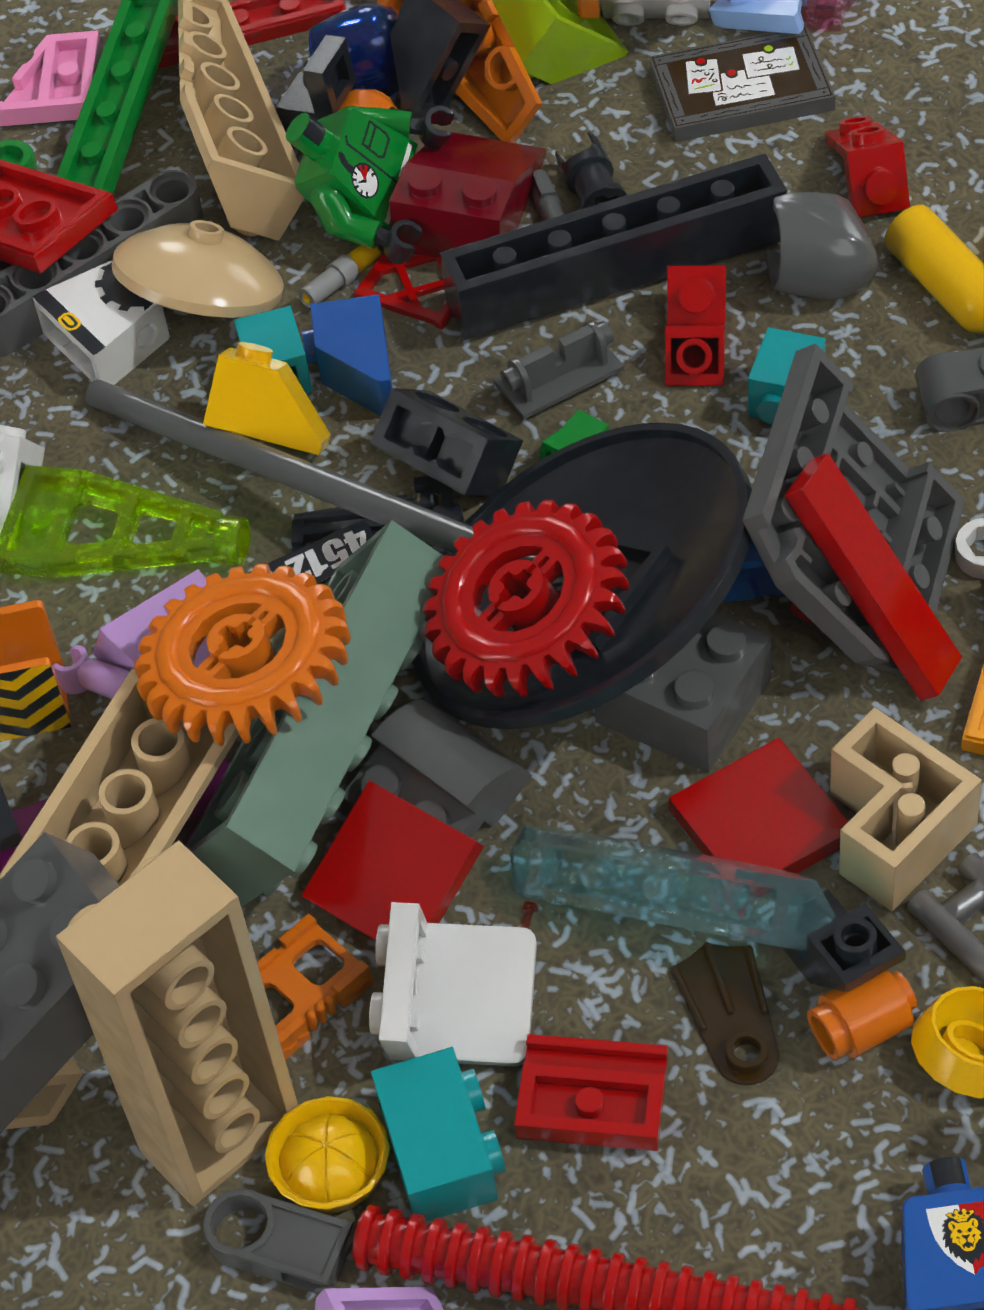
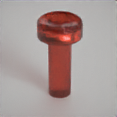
M526 901L522 907L525 913L521 927L529 929L533 912H538L539 906L534 902Z

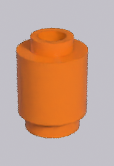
M886 970L848 992L831 989L818 997V1005L807 1011V1019L816 1041L828 1057L834 1061L845 1055L854 1059L912 1027L914 1022L912 1010L917 1008V999L909 982L899 971L890 973Z

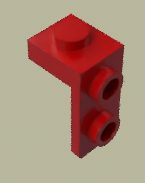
M869 116L843 119L839 121V129L825 131L826 144L844 158L848 200L860 218L910 208L904 142L879 122H872V117Z

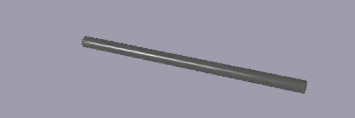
M94 380L86 390L85 400L87 405L384 526L393 520L420 540L456 554L458 552L453 543L459 536L468 539L474 536L472 526L242 435L203 425L204 420L103 380ZM526 556L518 560L532 561L536 556ZM563 572L552 583L557 592L563 586Z

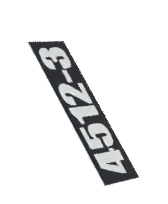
M366 518L280 557L268 563L271 573L280 566L293 567L295 575L304 572L312 574L318 583L333 576L336 568L373 536V533Z

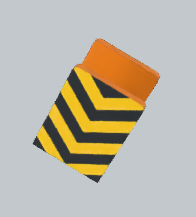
M41 600L0 607V742L72 727L68 694L60 688L52 666L54 663H58L64 667V663L45 606Z

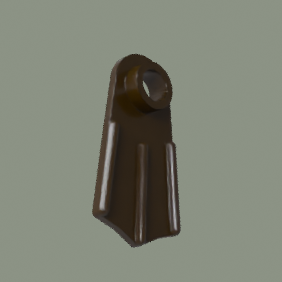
M705 942L689 958L677 965H673L671 967V974L719 1072L729 1081L739 1085L761 1083L775 1072L779 1062V1051L753 947L751 945L723 946ZM749 1044L755 1046L760 1051V1054L754 1060L742 1061L734 1055V1051L741 1045Z

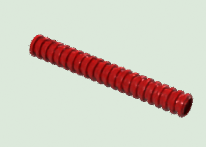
M373 1204L367 1206L366 1210L360 1215L353 1240V1260L356 1268L360 1271L366 1272L373 1265L377 1266V1271L380 1275L389 1276L393 1270H398L400 1277L405 1280H411L415 1274H419L422 1276V1281L425 1284L433 1285L439 1278L444 1279L446 1288L456 1289L459 1283H464L470 1293L477 1294L484 1287L489 1288L491 1297L500 1298L504 1292H509L515 1302L522 1303L526 1296L534 1297L535 1305L545 1307L549 1301H554L558 1310H569L571 1305L579 1306V1310H859V1307L856 1306V1299L846 1297L844 1304L833 1302V1295L823 1292L820 1299L809 1297V1289L799 1288L795 1295L786 1293V1285L776 1283L773 1290L763 1288L762 1280L752 1279L749 1286L740 1284V1277L738 1275L730 1274L727 1281L717 1279L716 1271L706 1270L704 1276L694 1275V1268L684 1265L680 1272L672 1271L670 1262L661 1261L658 1267L649 1266L647 1258L638 1256L635 1262L631 1263L626 1262L625 1254L615 1252L612 1258H606L602 1249L592 1248L589 1254L581 1253L579 1244L570 1243L565 1250L559 1248L557 1240L547 1239L544 1245L536 1244V1239L532 1235L526 1234L519 1241L514 1240V1235L511 1231L503 1230L499 1236H493L490 1227L480 1226L476 1232L470 1231L468 1223L460 1221L452 1228L448 1227L445 1218L436 1217L432 1223H426L423 1214L414 1213L410 1219H406L401 1210L393 1208L385 1215L382 1214L380 1206Z

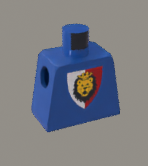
M938 1158L927 1163L922 1169L927 1195L914 1196L903 1201L901 1220L904 1310H984V1187H971L966 1162L962 1158Z

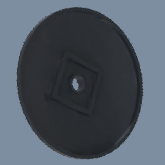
M665 422L642 423L607 430L581 439L541 459L521 472L491 496L465 524L473 526L479 520H482L487 525L493 523L495 511L504 508L511 516L514 515L517 505L529 501L535 510L542 501L554 500L559 508L565 504L572 503L577 504L583 514H596L603 528L610 529L616 536L618 541L617 548L627 560V566L624 569H616L620 570L627 578L630 585L627 591H622L618 588L610 590L622 601L625 606V613L617 614L611 610L601 614L612 626L615 636L607 637L599 632H591L588 635V638L598 652V658H591L586 653L575 649L571 655L578 674L576 677L569 675L558 664L552 665V690L545 688L534 673L529 674L527 681L529 690L527 697L518 694L507 678L503 684L504 696L498 698L487 688L484 679L482 680V691L476 693L466 685L464 679L456 681L449 676L445 670V665L439 663L432 655L433 643L424 635V628L427 623L424 620L418 632V635L424 639V642L413 660L416 674L424 688L445 711L469 724L494 729H521L552 724L575 717L597 708L641 683L673 658L703 628L730 591L742 568L751 542V537L742 520L752 487L738 459L723 442L698 428ZM489 584L484 590L481 601V614L492 603L489 600L488 594ZM512 627L507 630L515 632Z

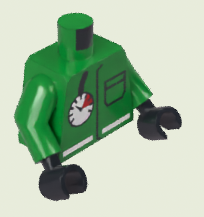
M348 106L318 120H315L307 113L298 115L289 125L285 136L289 143L303 153L295 178V185L297 190L312 204L325 231L331 236L347 240L352 245L359 244L372 249L377 244L384 246V254L392 263L403 264L409 261L415 251L414 246L418 245L423 231L417 223L411 220H399L391 228L389 200L406 162L415 155L418 144L410 139L411 134L419 135L421 142L426 147L431 149L443 147L448 143L452 133L449 131H439L432 124L440 126L450 125L455 116L454 112L445 106H434L427 111L424 119L412 118V111Z

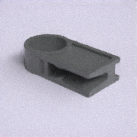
M239 1188L227 1191L214 1199L206 1210L203 1221L204 1233L210 1251L219 1262L231 1268H239L320 1294L323 1289L335 1288L354 1240V1234H350L353 1228L352 1222L265 1196L250 1189ZM242 1209L255 1210L267 1218L266 1230L260 1239L250 1246L230 1248L219 1243L215 1238L219 1224L234 1211Z

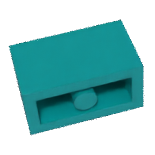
M453 1046L372 1070L371 1074L379 1107L412 1214H423L426 1222L436 1217L441 1218L497 1201L498 1195L494 1175L506 1171L503 1156L494 1129L483 1133L480 1131L475 1113L486 1110L481 1088L474 1069L461 1072Z

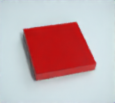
M779 737L668 798L669 811L742 904L840 850V830L849 822Z
M369 780L301 896L376 940L379 924H389L391 902L420 904L427 923H440L484 846Z

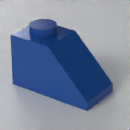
M380 295L310 304L313 328L302 329L307 364L318 363L323 385L381 416L393 386Z

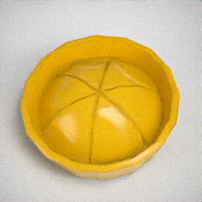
M977 986L956 987L940 995L921 1012L913 1023L911 1044L918 1063L933 1080L955 1093L979 1099L984 1098V988Z
M333 1096L304 1101L285 1113L270 1132L265 1151L268 1177L281 1195L301 1207L329 1215L348 1211L366 1200L379 1183L386 1169L390 1146L385 1126L373 1110L353 1099Z

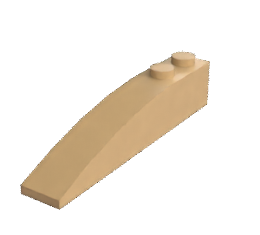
M178 0L180 103L231 228H234L243 235L250 237L260 235L279 241L305 198L295 185V178L300 166L291 144L286 140V132L229 0Z

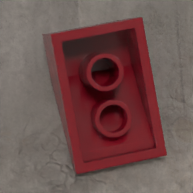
M451 132L452 135L448 143L439 149H431L424 145L406 162L389 200L391 228L399 220H411L421 227L423 234L418 245L414 246L415 251L413 254L433 256V258H440V252L518 229L531 196L533 173L535 170L541 169L546 157V149Z

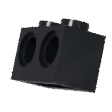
M392 388L370 444L463 495H494L506 484L524 440L430 390Z

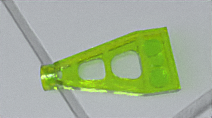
M26 465L0 533V573L58 578L204 561L215 564L243 566L251 543L250 523L246 517L224 516L222 511L83 469ZM85 505H95L118 513L119 518L112 537L102 542L69 543L68 539L79 508ZM148 515L177 522L171 540L132 543L141 516ZM213 533V537H208V535Z

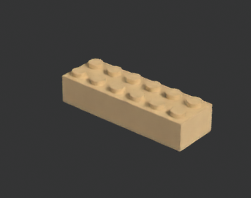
M178 840L159 856L148 858L139 864L127 881L99 903L89 905L80 910L71 919L68 926L55 937L140 1152L194 1207L267 1146L270 1132L282 1116L298 1106L239 898Z

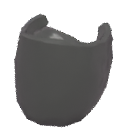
M818 192L788 193L774 198L773 211L776 213L779 224L780 253L770 249L765 253L767 272L772 289L791 295L828 301L856 295L870 286L880 267V259L865 225L849 200L836 194Z

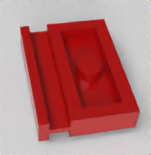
M527 1034L526 1057L522 1067L514 1122L516 1139L658 1151L665 1095V1078L669 1060L668 1045Z

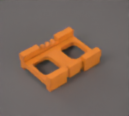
M309 913L279 938V949L273 948L257 962L264 988L275 989L294 1006L292 1012L276 1025L285 1060L311 1039L309 1029L316 1031L319 1027L318 1021L325 1023L328 1020L327 1013L334 1015L337 1012L336 1005L339 1004L345 1009L374 984L369 966L362 960L358 961L317 924L316 919ZM316 945L327 947L344 962L342 969L322 985L311 983L294 967L295 962Z

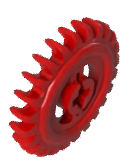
M544 500L535 510L532 504L526 501L519 503L514 515L511 516L504 508L495 511L492 524L487 525L482 520H479L472 526L474 536L471 539L459 536L453 543L458 551L456 555H445L438 563L444 575L433 577L427 588L434 597L429 598L423 606V613L430 619L425 625L424 635L433 643L431 650L433 657L439 663L445 665V670L449 676L456 681L464 679V682L472 691L476 693L481 692L483 689L482 680L484 679L491 693L498 698H502L505 693L503 684L508 678L516 692L523 697H527L529 694L527 687L529 674L534 673L545 688L552 690V665L558 664L569 675L576 677L578 674L571 655L575 649L586 653L591 658H598V652L588 638V635L591 632H599L607 637L615 636L612 626L601 614L611 610L617 614L625 613V606L622 601L610 590L618 588L622 591H627L630 585L627 578L620 570L616 569H624L627 566V560L617 548L618 541L610 529L603 528L596 514H583L577 504H565L559 508L554 500ZM526 556H536L532 561L518 560ZM563 572L564 582L561 594H559L552 583ZM489 584L488 594L489 600L492 603L481 614V601L484 590ZM512 627L515 632L507 630Z

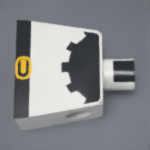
M112 261L32 296L43 334L92 382L100 379L115 385L170 337L163 311L164 306L146 300L123 286L113 274Z

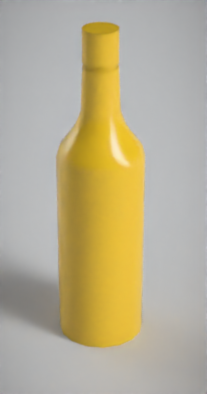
M923 204L914 205L905 209L895 217L886 231L884 243L887 249L963 329L974 334H984V263L928 206Z

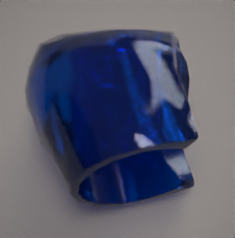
M376 3L357 5L341 11L310 28V56L314 54L325 35L346 37L357 79L351 91L355 89H371L383 92L388 97H391L399 90L390 33L399 15L392 6Z

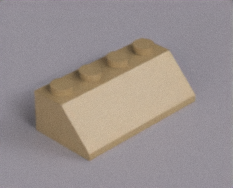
M131 669L0 873V879L34 842L46 832L94 853L118 885H122L129 879L139 864L148 858L159 856L172 846L238 737L239 733L235 724H229L224 731L225 741L222 746L216 744L212 738L207 723L200 729V741L197 743L190 740L184 728L183 720L180 724L179 733L172 734L166 727L164 720L158 721L152 717L147 703L141 698L137 690L139 678L135 670Z

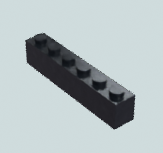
M764 153L440 252L446 302L464 340L666 278L667 266L708 265L779 243L780 231L776 213L773 211V201L775 197L787 194V189Z

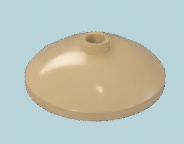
M196 220L191 223L168 224L137 233L116 247L112 260L114 276L127 289L153 303L186 313L210 317H246L272 310L280 303L282 297L283 279L271 261L242 238L224 231L220 225L210 221Z

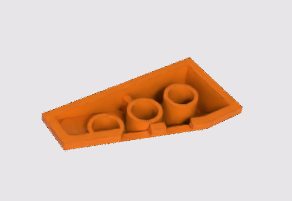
M378 0L373 8L394 27L399 18V9L404 0ZM460 0L491 26L455 93L501 141L516 143L543 103L493 1Z

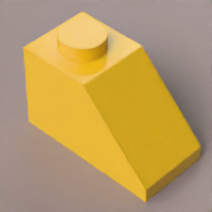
M239 342L237 349L228 348L218 355L203 425L315 455H320L327 448L331 436L330 432L288 363L272 359V349L253 343Z

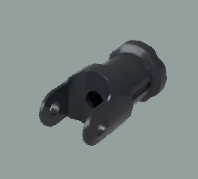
M590 131L587 134L592 145L575 154L566 162H564L559 152L555 151L556 162L568 189L578 195L580 199L579 210L627 195L625 189L619 183L614 182L612 163L602 143Z

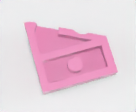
M99 31L46 35L34 50L32 59L23 64L12 77L15 88L4 102L0 101V127L78 120L102 55L103 45Z

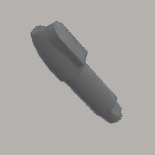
M542 169L535 170L533 173L531 196L537 214L540 215L542 221L564 215L559 197L547 172Z

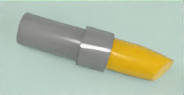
M378 244L374 249L360 245L347 255H341L327 265L323 273L299 289L298 295L301 302L310 308V304L322 302L340 287L345 288L359 278L360 273L382 255Z

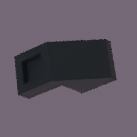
M325 35L314 54L306 60L303 72L297 74L287 91L280 96L276 111L285 132L291 122L301 113H307L315 120L321 119L337 112L348 96L357 79L346 37Z
M829 889L771 920L772 935L810 984L848 992L906 960V951L866 903L847 912Z

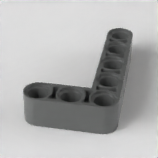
M168 170L157 174L115 200L118 210L41 274L13 264L1 271L0 357L16 352L43 334L32 296L112 261L116 247L137 233L168 224L191 223L196 220H204L195 178L190 173L182 170Z

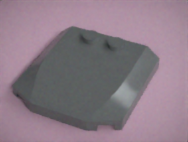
M815 343L795 352L742 521L775 586L856 664L894 674H902L784 495L810 459L829 453L935 615L965 499L930 462L909 469L846 404L848 394L852 393L854 383Z

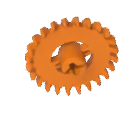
M257 564L251 573H245L243 567L238 566L231 568L228 577L223 579L218 573L207 576L206 585L202 588L195 584L189 585L184 589L186 598L183 600L170 599L164 605L167 616H156L148 625L151 634L141 639L138 645L141 655L134 665V670L139 678L137 690L141 698L147 703L152 717L158 721L164 720L166 727L172 734L179 733L180 724L183 720L184 728L190 740L197 743L200 741V729L207 723L212 738L216 744L222 746L225 741L224 731L229 724L234 723L241 739L249 744L251 740L249 730L253 719L259 718L273 736H276V710L281 708L289 713L296 722L300 723L302 715L295 698L299 695L310 697L316 705H322V694L315 679H325L332 686L338 685L339 678L330 660L334 659L342 666L348 663V655L344 645L350 643L351 635L346 624V614L343 605L335 600L330 587L324 584H317L314 575L305 572L295 575L293 567L280 566L271 573L268 564ZM284 627L286 633L283 646L275 654L270 639ZM207 637L206 643L210 655L196 668L195 659L198 648Z

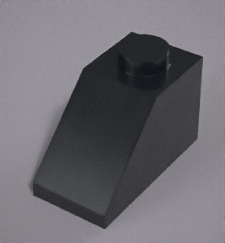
M404 0L399 9V18L390 33L402 110L412 111V118H424L427 111L434 106L448 107L491 26L460 0Z

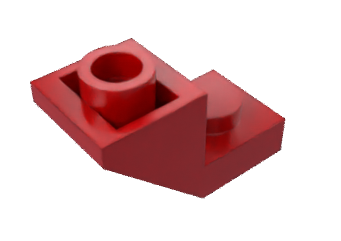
M726 265L667 266L665 386H724Z

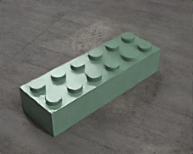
M393 520L388 522L336 568L327 585L332 589L335 600L343 605L346 614V624L351 635L350 643L344 645L348 655V663L342 666L334 659L330 660L339 678L338 685L332 686L325 679H315L323 698L321 706L316 705L310 697L299 695L295 698L302 715L300 723L296 722L289 713L281 708L276 710V736H273L259 718L253 720L249 730L251 736L250 743L247 744L242 740L185 845L238 896L241 907L262 893L267 897L271 896L287 876L299 877L310 864L318 847L311 839L319 823L322 825L327 823L339 808L345 796V791L339 785L346 771H353L363 760L371 746L372 739L365 734L373 719L379 720L396 698L398 688L392 682L399 669L402 671L406 669L423 645L424 639L418 635V632L424 620L427 622L430 620L423 613V606L429 598L434 597L427 587L433 577L444 575L443 570L438 566L443 555Z

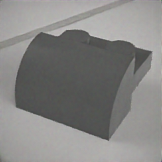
M416 700L392 713L371 735L381 744L346 788L344 798L355 805L370 780L472 838L483 822L492 827L500 820L531 779L532 775L429 700Z

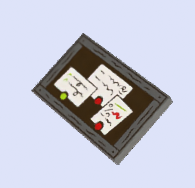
M806 25L800 34L770 32L649 57L650 73L675 142L835 110V94Z

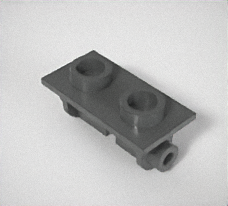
M590 320L584 323L582 328L558 339L559 347L554 350L549 345H545L519 359L513 358L507 363L508 368L500 372L501 376L493 379V382L524 420L623 371L624 365L607 346L614 341L609 325L605 321L596 324Z

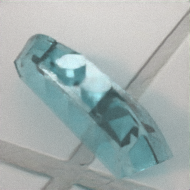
M534 826L523 827L510 852L516 893L524 897L794 949H807L806 935L832 922L836 917L816 880L795 873L741 861L612 837Z

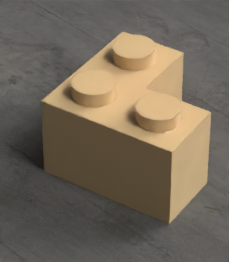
M874 707L831 749L830 795L857 813L840 830L839 874L887 909L893 911L977 826L982 779Z

